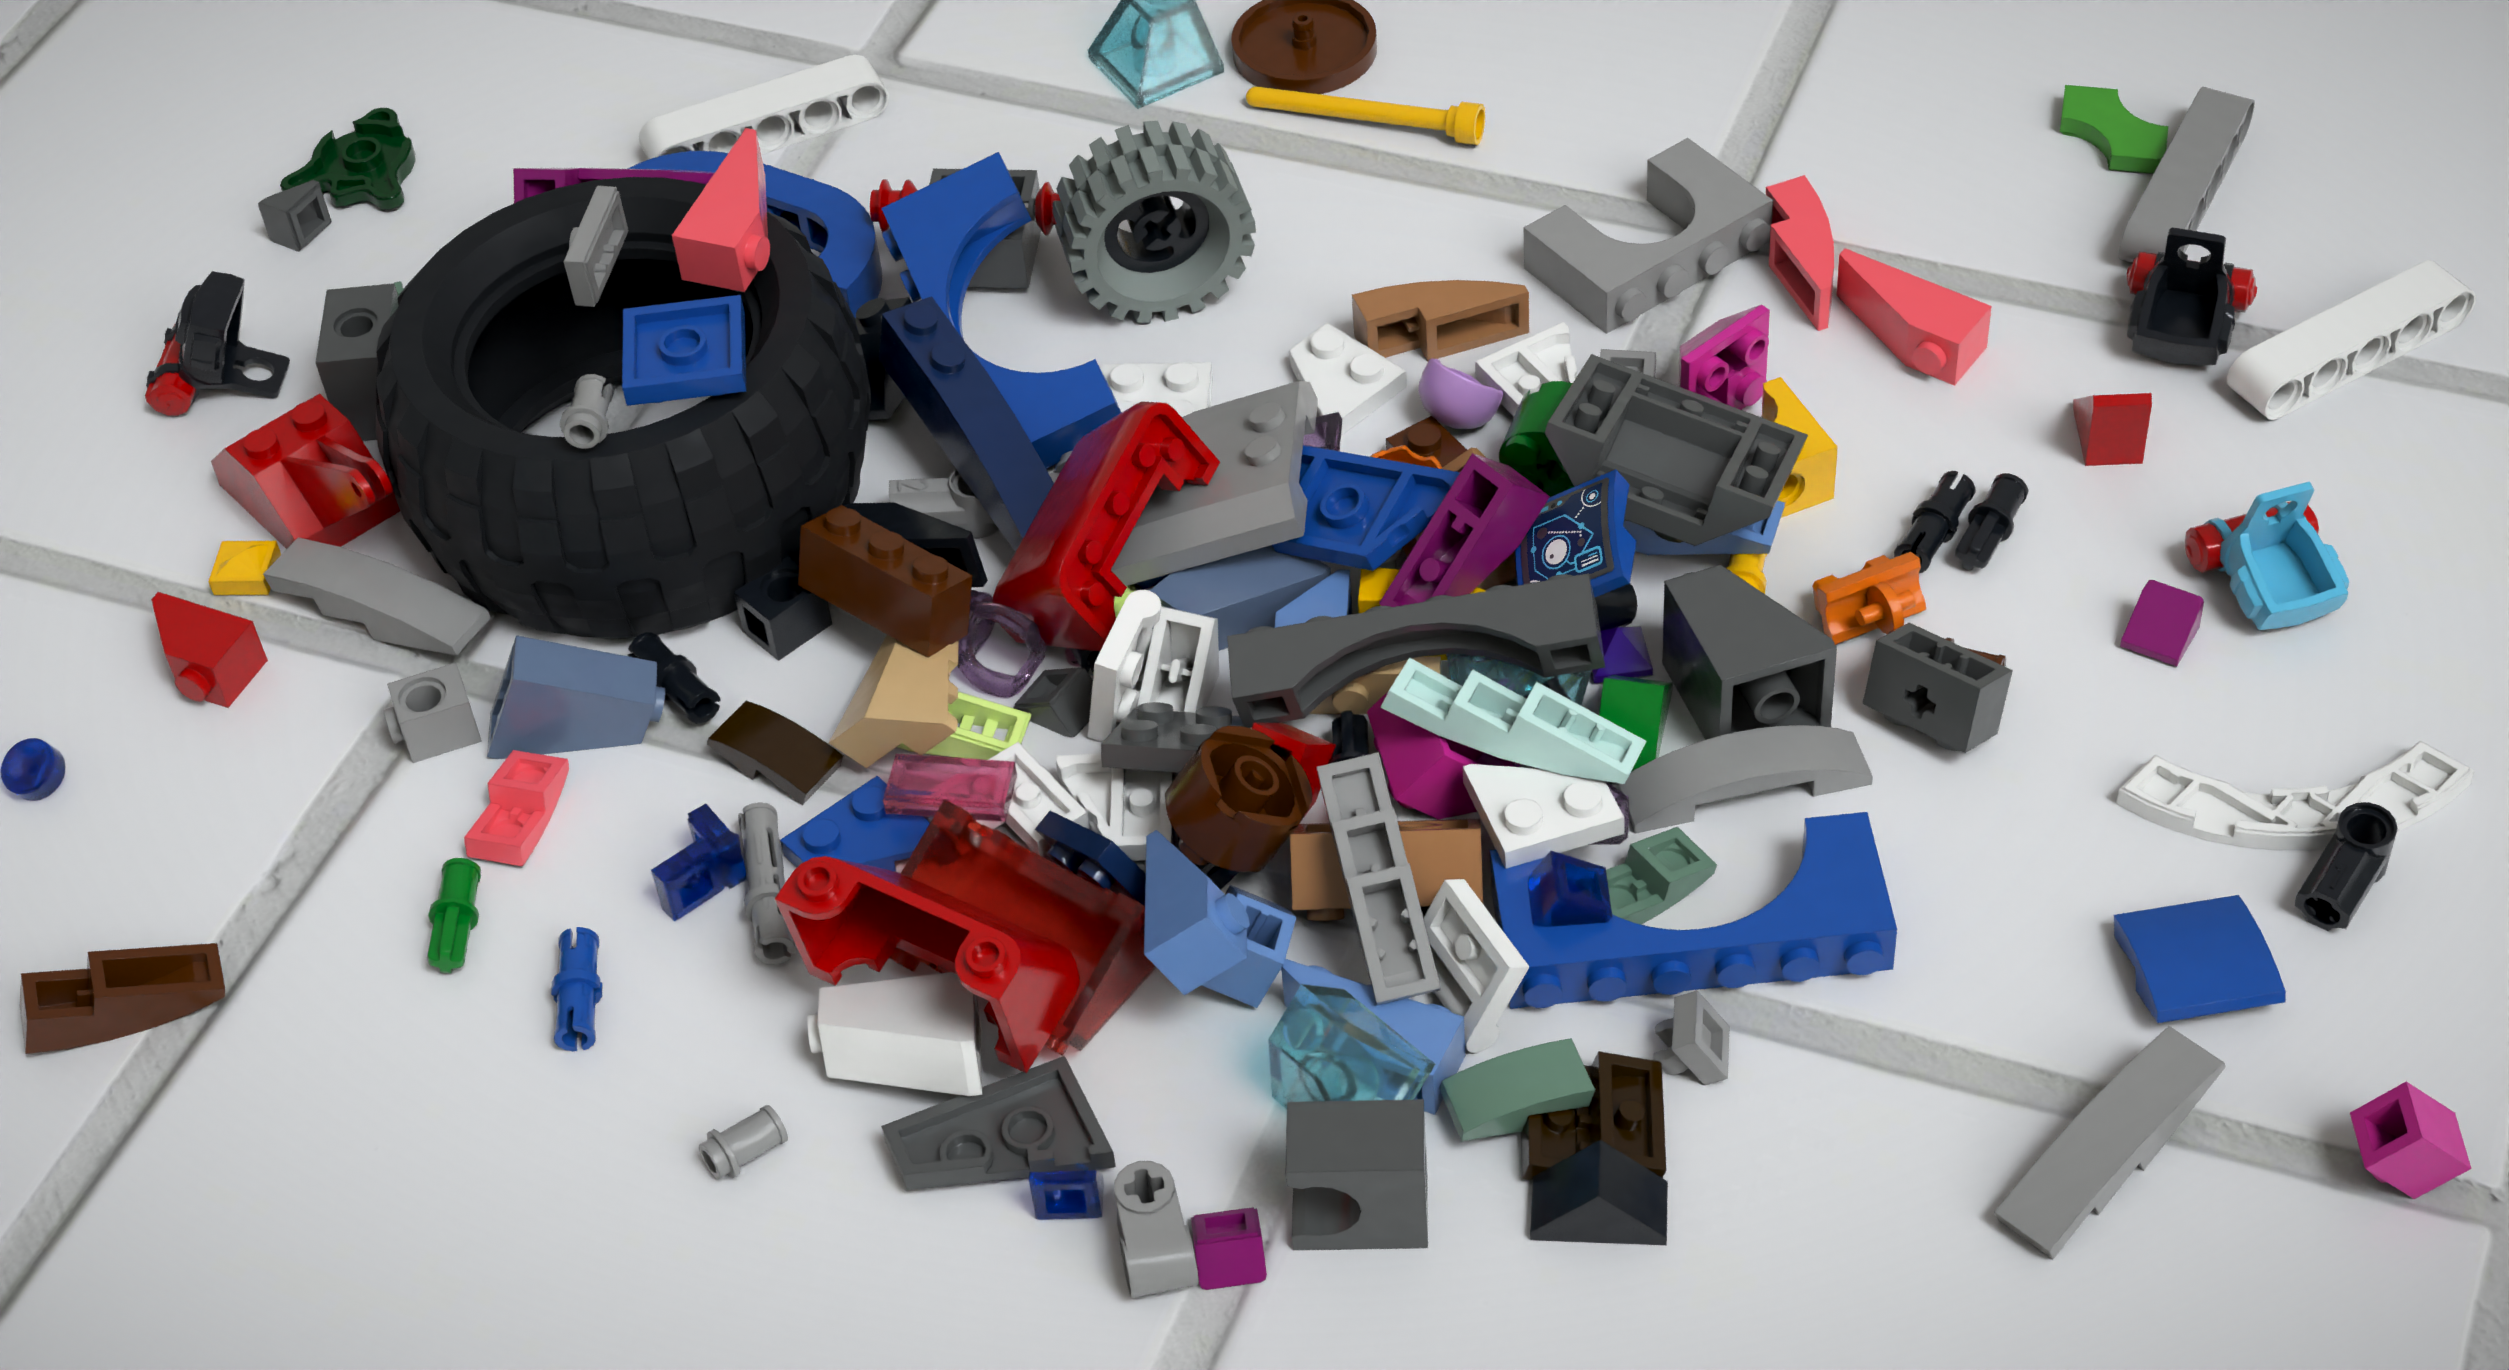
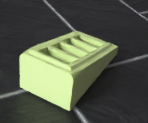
M958 691V698L952 704L948 703V712L958 719L960 726L957 727L955 733L924 754L986 761L1017 742L1022 745L1032 714ZM972 726H983L982 734L971 731ZM996 728L1008 729L1004 741L993 738ZM903 743L897 746V748L915 752Z

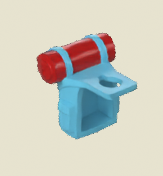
M2310 482L2260 494L2254 499L2247 514L2225 520L2220 518L2210 519L2203 525L2192 527L2186 531V555L2194 569L2201 573L2213 570L2226 571L2231 576L2229 584L2242 611L2247 618L2252 619L2258 630L2277 629L2303 624L2340 609L2347 600L2349 579L2333 546L2323 544L2320 539L2316 515L2308 505L2314 493V488Z

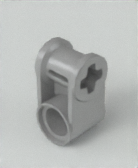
M1137 1161L1127 1165L1118 1173L1115 1179L1114 1195L1118 1210L1117 1227L1120 1235V1249L1130 1297L1134 1298L1198 1285V1271L1192 1239L1188 1226L1184 1225L1174 1179L1170 1171L1162 1164L1153 1161Z

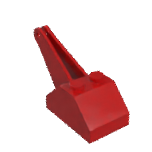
M321 394L297 405L294 409L261 428L250 432L245 437L224 448L211 461L219 485L286 549L298 537L342 547L400 512L391 482L383 468L374 460L351 422Z

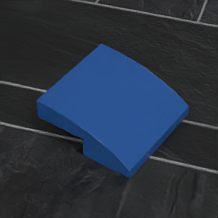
M2239 895L2114 915V938L2135 967L2136 992L2157 1023L2286 1002V991L2271 951L2255 919Z

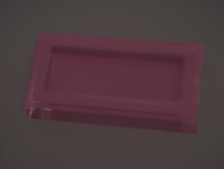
M896 754L883 798L886 814L1006 822L1017 779L1015 762Z

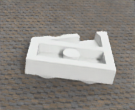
M1328 322L1289 350L1290 366L1297 380L1310 382L1317 396V411L1323 420L1324 433L1327 439L1332 442L1407 387L1406 370Z
M1101 753L1056 755L1058 778L1066 791L1088 812L1089 825L1093 832L1112 840L1132 861L1146 860V836L1155 830L1159 831L1173 844L1174 828L1167 815L1165 792L1173 782L1175 772L1102 767Z
M1481 764L1463 766V783L1505 869L1624 834V816L1605 781L1562 775L1538 768Z

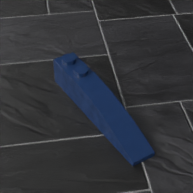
M932 296L882 313L879 361L1016 552L1054 485L1041 458L987 371Z

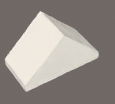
M1161 606L1159 621L1153 627L1137 706L1144 703L1161 702L1172 705L1173 711L1196 713L1197 709L1206 707L1219 677L1218 619Z

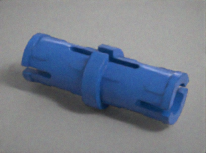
M577 927L576 947L572 946L573 933L571 928L560 934L558 941L560 948L559 973L554 976L551 986V994L557 1003L554 1042L558 1047L572 1052L577 1051L578 1032H582L581 1046L583 1050L589 1049L596 1041L595 1005L600 1001L603 989L600 977L597 975L599 936L591 929Z

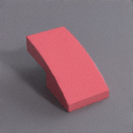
M513 750L487 783L490 804L464 837L467 857L523 866L542 837L558 803L569 771L568 759Z

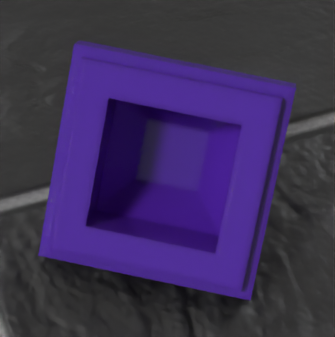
M1641 626L1617 627L1600 631L1605 668L1591 670L1594 683H1601L1605 677L1612 675L1633 678L1653 675V667Z

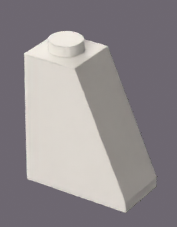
M948 972L819 988L818 1014L808 1015L807 1025L811 1052H823L827 1077L963 1096L982 1095L981 1019L977 995L963 987L957 974Z

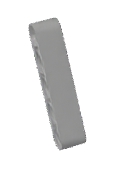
M2207 87L2199 89L2126 225L2119 249L2120 260L2132 263L2139 251L2158 254V252L2165 253L2170 228L2197 231L2245 139L2254 111V100ZM2184 245L2179 249L2185 253L2189 245Z

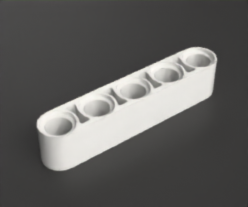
M849 55L657 116L649 120L642 127L639 133V142L648 159L687 151L729 153L744 129L748 128L756 130L762 155L871 120L885 110L889 102V94L868 59L860 55Z
M2431 260L2421 262L2251 347L2242 353L2232 364L2227 375V384L2266 418L2271 420L2281 418L2452 331L2473 310L2476 294L2436 262Z

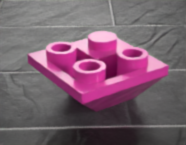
M1761 304L1720 319L1682 344L1679 354V387L1740 410L1755 404L1763 395V383L1767 382L1770 310Z

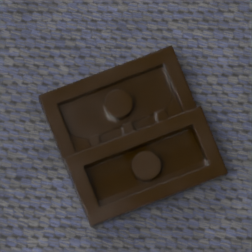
M1598 1051L1592 1065H1584L1595 1088L1590 1105L1581 1108L1529 1115L1521 1132L1522 1179L1533 1180V1176L1599 1140H1602L1663 1178L1667 1170L1662 1063Z

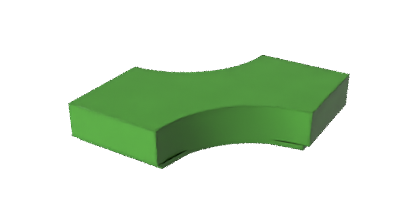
M2065 85L2060 132L2063 135L2081 138L2096 146L2105 155L2109 170L2154 174L2167 149L2168 126L2149 123L2131 114L2121 103L2118 89Z

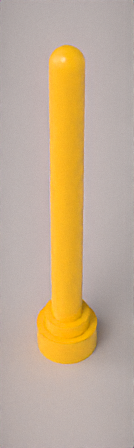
M1252 87L1246 93V101L1253 107L1446 131L1447 136L1454 137L1456 143L1479 145L1485 128V107L1479 103L1462 101L1459 106L1451 105L1449 110L1265 87Z

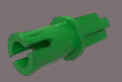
M452 858L443 864L438 900L431 904L428 914L433 927L427 960L429 965L440 968V973H451L453 968H461L464 965L470 930L477 926L479 919L478 910L474 905L478 883L481 878V868L477 863L465 858Z

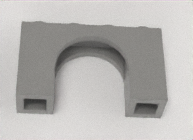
M1686 138L1647 160V201L1684 229L1681 233L1672 238L1654 243L1636 244L1622 242L1606 236L1568 206L1563 205L1523 227L1524 269L1607 334L1623 324L1635 320L1646 311L1669 298L1679 295L1683 290L1710 275L1718 273L1729 264L1753 251L1759 250L1763 245L1770 242L1773 200L1695 142Z

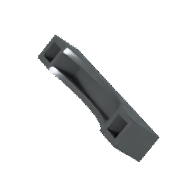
M1589 573L1576 576L1568 574L1555 575L1546 581L1518 586L1497 585L1484 592L1455 597L1439 595L1431 597L1425 602L1397 607L1376 606L1363 613L1334 618L1318 616L1309 619L1305 623L1276 628L1261 626L1252 628L1246 633L1227 636L1232 700L1244 727L1251 728L1254 722L1280 723L1304 719L1322 701L1354 679L1383 666L1408 660L1409 657L1412 659L1445 654L1484 656L1519 665L1544 678L1605 668L1597 604Z

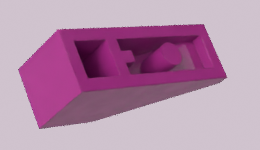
M1472 453L1379 605L1397 607L1425 602L1427 599L1439 595L1455 597L1470 594L1519 547L1550 496L1512 467Z

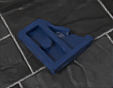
M1050 810L1035 828L1052 846L1046 853L1047 856L1068 874L1075 877L1080 873L1099 890L1105 893L1110 891L1145 915L1146 873L1112 840Z

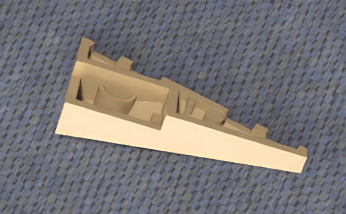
M886 635L829 744L865 768H868L902 743L922 756L955 733L958 719L948 712V703L952 704L958 698V688L949 681L951 671L958 665L959 640L949 644L932 656L926 657Z

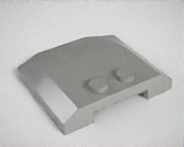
M1296 381L1194 411L1182 417L1218 458L1220 464L1208 485H1195L1183 480L1184 484L1180 491L1162 490L1158 485L1156 486L1111 568V571L1125 586L1304 536L1308 500L1299 484L1304 435L1315 433L1318 405L1317 396L1310 382Z

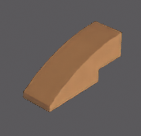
M1471 280L1427 281L1387 286L1352 294L1353 327L1356 340L1385 358L1420 348L1426 360L1429 361L1431 358L1439 359L1529 333V291L1525 285Z

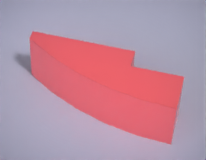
M1803 175L1766 187V195L1773 200L1769 267L1815 328L1820 331L1828 328L1832 306L1834 241L1829 219L1820 198L1806 176Z

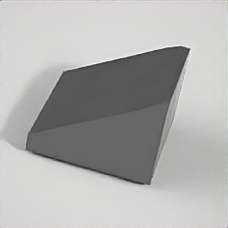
M315 180L266 197L258 203L270 240L298 252L332 222L320 184Z
M1085 668L1044 670L1015 703L1013 708L1032 714L1030 721L1063 736L1075 737L1089 722L1093 680Z

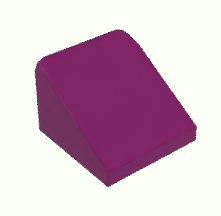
M2148 580L2123 634L2120 647L2177 667L2200 628L2204 606L2203 598L2155 580Z
M1243 1208L1199 1214L1191 1217L1199 1285L1202 1289L1210 1290L1261 1283L1266 1280L1267 1273L1257 1208Z

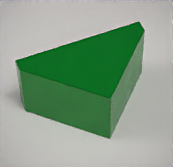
M1612 675L1605 677L1603 680L1599 716L1647 741L1632 769L1634 771L1659 757L1673 683Z

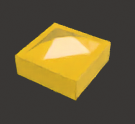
M222 541L208 581L213 595H269L271 587L263 573L282 555L277 541Z

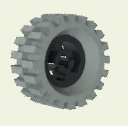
M1158 120L1143 122V133L1132 135L1129 125L1115 129L1118 140L1107 145L1102 137L1089 144L1093 156L1087 161L1080 155H1077L1069 164L1074 180L1061 177L1056 188L1061 201H1053V215L1057 223L1054 225L1075 284L1081 294L1086 292L1090 304L1098 310L1106 304L1110 316L1124 320L1129 310H1132L1136 323H1151L1152 312H1161L1165 322L1179 319L1177 308L1188 304L1192 313H1195L1206 307L1203 296L1211 292L1219 299L1229 290L1225 278L1229 275L1239 279L1246 269L1241 256L1252 257L1255 244L1251 233H1256L1255 220L1233 164L1219 143L1215 146L1213 145L1209 134L1197 129L1191 137L1184 123L1172 121L1169 131L1162 132ZM1170 196L1183 201L1179 209L1175 210ZM1127 220L1131 232L1118 228L1119 224Z

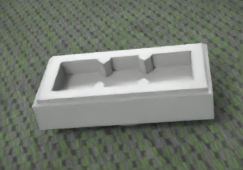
M597 186L579 227L573 228L571 232L569 250L564 259V265L574 303L577 306L595 307L596 303H598L629 231L617 187Z

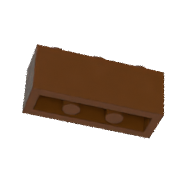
M843 505L831 509L827 513L801 525L798 585L926 657L932 656L949 644H953L968 635L972 588L971 574L948 563L944 558L911 543L900 534L887 530L861 516L857 511Z

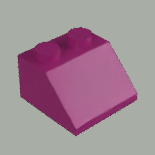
M1387 693L1367 710L1375 736L1374 745L1381 755L1389 780L1388 789L1392 797L1404 808L1416 809L1438 820L1477 812L1463 783V766L1481 764L1521 767L1519 763L1500 759L1438 736L1380 708Z

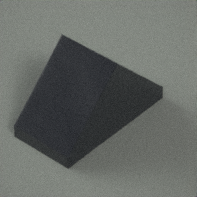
M1599 1140L1533 1176L1530 1240L1667 1246L1668 1181L1602 1140Z

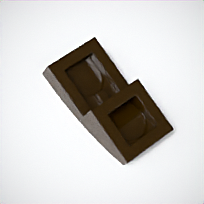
M747 700L707 740L708 746L753 780L759 773H762L801 805L840 767L844 756L828 743L792 720Z

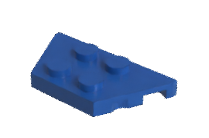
M1303 445L1299 484L1308 500L1304 536L1272 546L1278 553L1374 571L1427 527L1460 472Z

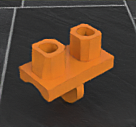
M1912 552L1892 559L1882 555L1866 561L1861 571L1842 578L1830 575L1814 581L1812 587L1815 608L1821 614L1824 634L1830 637L1835 645L1877 628L1883 633L1889 634V632L1904 626V618L1926 610L1925 599L1919 584L1920 558Z

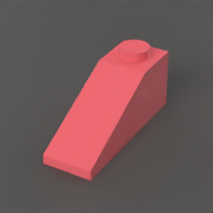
M744 129L672 234L682 280L745 292L758 271H762L768 263L770 242L767 228L765 172L757 133L754 129Z
M1846 248L1839 254L1836 296L1905 366L1955 386L1987 348L1992 306Z

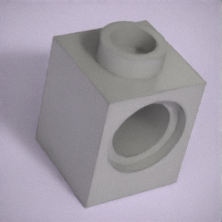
M456 662L387 683L394 707L383 710L393 743L405 741L413 763L482 742Z

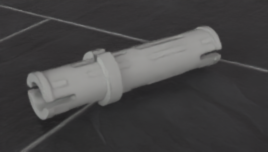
M758 802L745 806L742 809L744 814L739 813L738 815L743 840L746 878L749 892L744 899L745 913L754 927L756 957L765 964H781L791 958V953L795 954L796 948L795 942L775 901V897L785 884L781 843L778 834V816L773 806L768 803Z

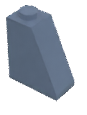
M1270 545L1171 573L1149 591L1155 593L1160 598L1161 606L1217 618L1218 646L1220 651L1228 648L1227 636L1246 633L1255 627L1268 626L1275 628L1276 612L1331 575V568L1319 560L1278 553Z
M516 635L490 713L487 757L505 759L513 750L542 755L641 744L649 722H659L664 707L665 688L656 686L657 662Z

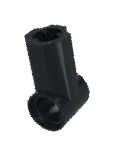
M2361 802L2347 806L2341 812L2335 834L2296 896L2295 906L2304 913L2307 922L2326 931H2330L2333 928L2347 929L2372 885L2378 882L2386 873L2398 829L2396 819L2390 811L2377 804Z

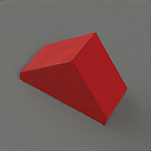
M2152 393L2092 395L2073 399V411L2085 466L2143 464L2152 408Z

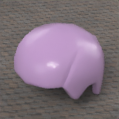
M1433 358L1428 361L1419 381L1418 392L1424 409L1439 423L1455 429H1473L1486 424L1495 415L1503 397L1502 390L1482 385L1471 375L1453 368H1447L1441 364L1440 360Z

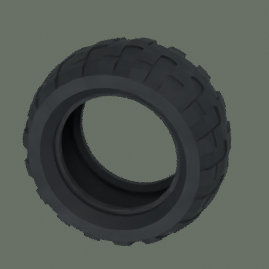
M624 177L593 180L543 192L488 215L462 231L443 246L405 286L397 298L399 307L383 325L377 344L376 436L378 449L403 519L428 553H431L440 569L458 582L462 592L469 599L489 611L509 614L518 619L521 625L540 631L581 637L630 638L637 637L645 632L659 635L691 628L738 610L734 591L746 583L767 574L782 564V559L789 556L799 564L801 525L840 505L854 503L860 486V472L864 460L866 431L868 430L871 390L854 315L836 282H833L823 259L812 253L806 236L795 225L785 218L767 212L768 239L770 242L769 260L766 267L762 271H758L745 292L685 281L681 278L672 234L706 185L698 182L658 177ZM597 186L617 187L629 231L598 303H596L595 307L577 306L574 303L564 265V259L569 250L571 232L573 228L579 227ZM741 295L745 312L746 392L710 396L695 406L669 418L646 426L607 434L602 442L588 449L572 446L565 437H548L521 433L527 426L545 413L573 399L576 382L581 376L587 374L603 376L606 378L603 387L609 383L616 384L622 382L623 309Z

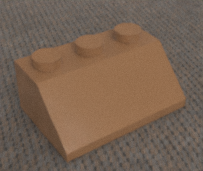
M1480 819L1397 821L1407 862L1410 863L1420 907L1430 906L1444 880L1465 879L1483 903ZM1299 824L1290 834L1292 910H1307V920L1328 921L1344 919V909H1351L1330 824Z

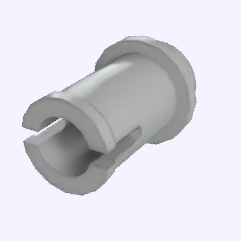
M596 374L581 376L575 385V394L571 407H568L562 413L560 420L561 431L567 442L574 447L581 449L592 448L602 442L607 436L609 424L606 413L609 403L612 401L614 389L612 384L609 383L604 387L603 394L601 395L606 378Z
M765 1105L760 1108V1111L721 1133L715 1129L707 1133V1140L699 1144V1151L704 1163L715 1178L720 1179L725 1175L734 1178L740 1174V1166L774 1146L788 1141V1135L775 1110L770 1105Z

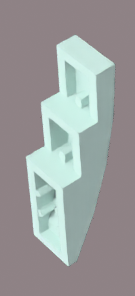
M1410 657L1389 689L1380 707L1438 736L1500 759L1562 775L1625 784L1647 742L1538 682L1535 683L1526 699L1475 670L1471 671L1464 685L1461 686Z

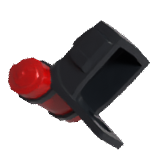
M2170 228L2165 253L2158 252V254L2139 251L2137 257L2134 258L2127 270V285L2129 286L2130 294L2135 295L2131 305L2127 337L2133 340L2132 351L2169 363L2188 365H2216L2219 355L2227 353L2235 326V311L2246 312L2256 297L2258 287H2256V279L2252 269L2234 267L2233 263L2225 262L2223 264L2226 238L2224 236ZM2189 244L2198 245L2207 249L2211 254L2201 257L2200 262L2187 260L2188 255L2179 248Z
M212 271L202 285H195L188 292L178 313L176 323L172 329L167 328L165 348L154 371H149L147 376L145 398L155 411L167 416H179L188 411L201 389H233L268 398L278 397L289 369L290 359L283 355L245 346L239 341L245 279L232 274ZM253 363L263 364L272 370L273 375L262 381L247 378L242 370L234 367L235 365L245 367Z

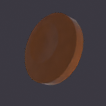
M1262 0L1240 16L1233 28L1231 38L1234 64L1238 72L1248 82L1257 87L1313 94L1328 93L1353 83L1368 71L1377 53L1375 22L1370 13L1354 0Z

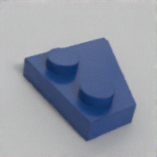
M878 776L780 840L784 856L796 868L811 858L827 856L896 871L895 861L931 853L934 863L951 856L948 839Z

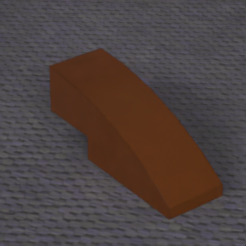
M218 944L88 952L87 969L21 973L20 1014L25 1054L71 1049L111 1041L163 1025L224 998L225 984Z

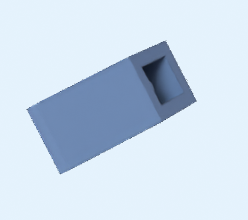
M1229 885L1225 895L1231 893L1237 897L1249 917L1247 959L1201 986L1258 1008L1284 965L1297 917L1286 907Z

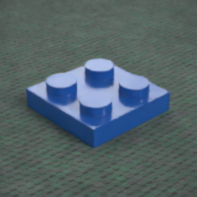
M741 295L623 309L622 390L626 405L662 403L672 400L746 392L745 312Z

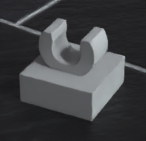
M1698 990L1674 997L1673 1018L1664 1020L1655 1026V1033L1668 1047H1671L1654 1053L1653 1060L1661 1062L1662 1069L1669 1075L1682 1073L1689 1068L1704 1085L1728 1079L1730 1026Z

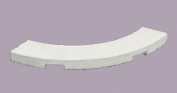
M2419 740L2408 751L2392 762L2362 775L2358 783L2328 790L2325 785L2305 788H2271L2270 794L2240 791L2229 782L2199 775L2154 755L2118 790L2116 804L2143 819L2206 841L2266 850H2315L2327 847L2336 832L2340 814L2347 806L2361 802H2370L2382 806L2390 811L2396 819L2398 832L2428 818L2451 803L2471 785L2474 770Z

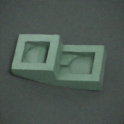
M1677 826L1630 844L1625 863L1578 880L1575 887L1586 898L1603 910L1630 922L1643 924L1663 913L1701 886L1715 873L1717 864Z
M1572 1038L1523 1048L1486 1060L1442 1080L1439 1088L1461 1141L1522 1132L1529 1115L1587 1107L1590 1105L1595 1092V1088Z

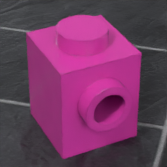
M2407 1081L2350 1112L2365 1169L2379 1182H2387L2413 1199L2472 1169L2455 1112Z

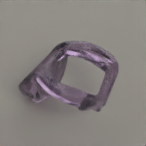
M971 590L968 635L959 640L957 666L969 682L981 691L997 697H1012L1021 692L1029 683L1045 658L1047 645L1042 640L1039 628L1034 621H1031L1011 607L993 603V597L988 592ZM995 622L1018 635L1026 643L1030 651L1029 658L1015 676L990 670L983 666L975 657L989 638Z

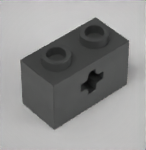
M1907 623L1876 640L1862 704L1883 713L1888 721L1896 725L1910 726L1935 738L1936 743L1943 748L1966 753L1998 734L2013 670L1912 623Z

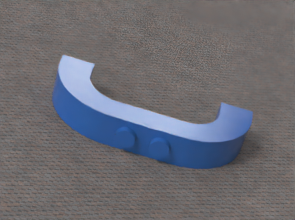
M717 151L678 152L655 157L627 169L716 172L728 153ZM763 164L767 212L785 218L795 225L806 236L810 249L821 253L818 257L823 259L833 282H836L852 314L856 318V312L863 304L878 298L882 286V267L875 229L869 213L855 198L836 187Z

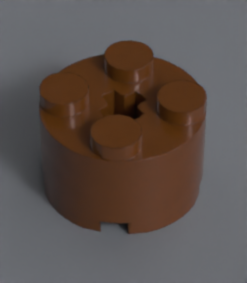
M1224 726L1219 728L1202 742L1166 790V811L1172 827L1181 838L1179 840V849L1194 864L1207 865L1212 863L1231 871L1259 872L1264 869L1309 810L1312 803V789L1304 769L1291 754L1285 761L1270 749L1275 740L1264 733L1243 726Z

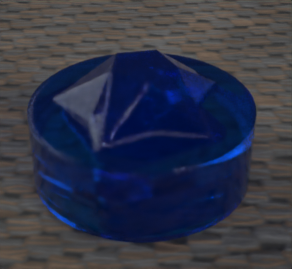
M38 738L25 739L15 744L4 757L1 766V778L6 788L21 798L30 801L41 800L50 796L60 786L65 775V760L61 752L47 742Z

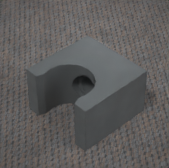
M394 283L329 289L326 291L315 363L328 401L351 422L362 441L377 440L376 375L378 360L376 351L383 325L399 307L398 294Z
M1424 1099L1287 1102L1285 1173L1287 1186L1293 1187V1250L1428 1248V1174Z

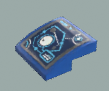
M1617 469L1549 497L1521 544L1515 550L1518 585L1546 581L1555 575L1568 574L1576 576L1589 573L1594 596L1597 597L1630 583L1636 540L1623 526L1630 484Z

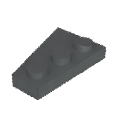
M1065 1056L1033 1067L1027 1073L1020 1072L982 1087V1095H961L881 1126L885 1143L907 1190L1116 1167L1114 1152Z

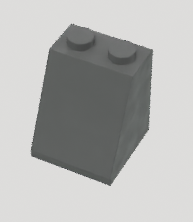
M1722 565L1686 573L1664 581L1662 664L1705 740L1734 732L1764 727L1789 725L1831 727L1837 646L1830 637Z

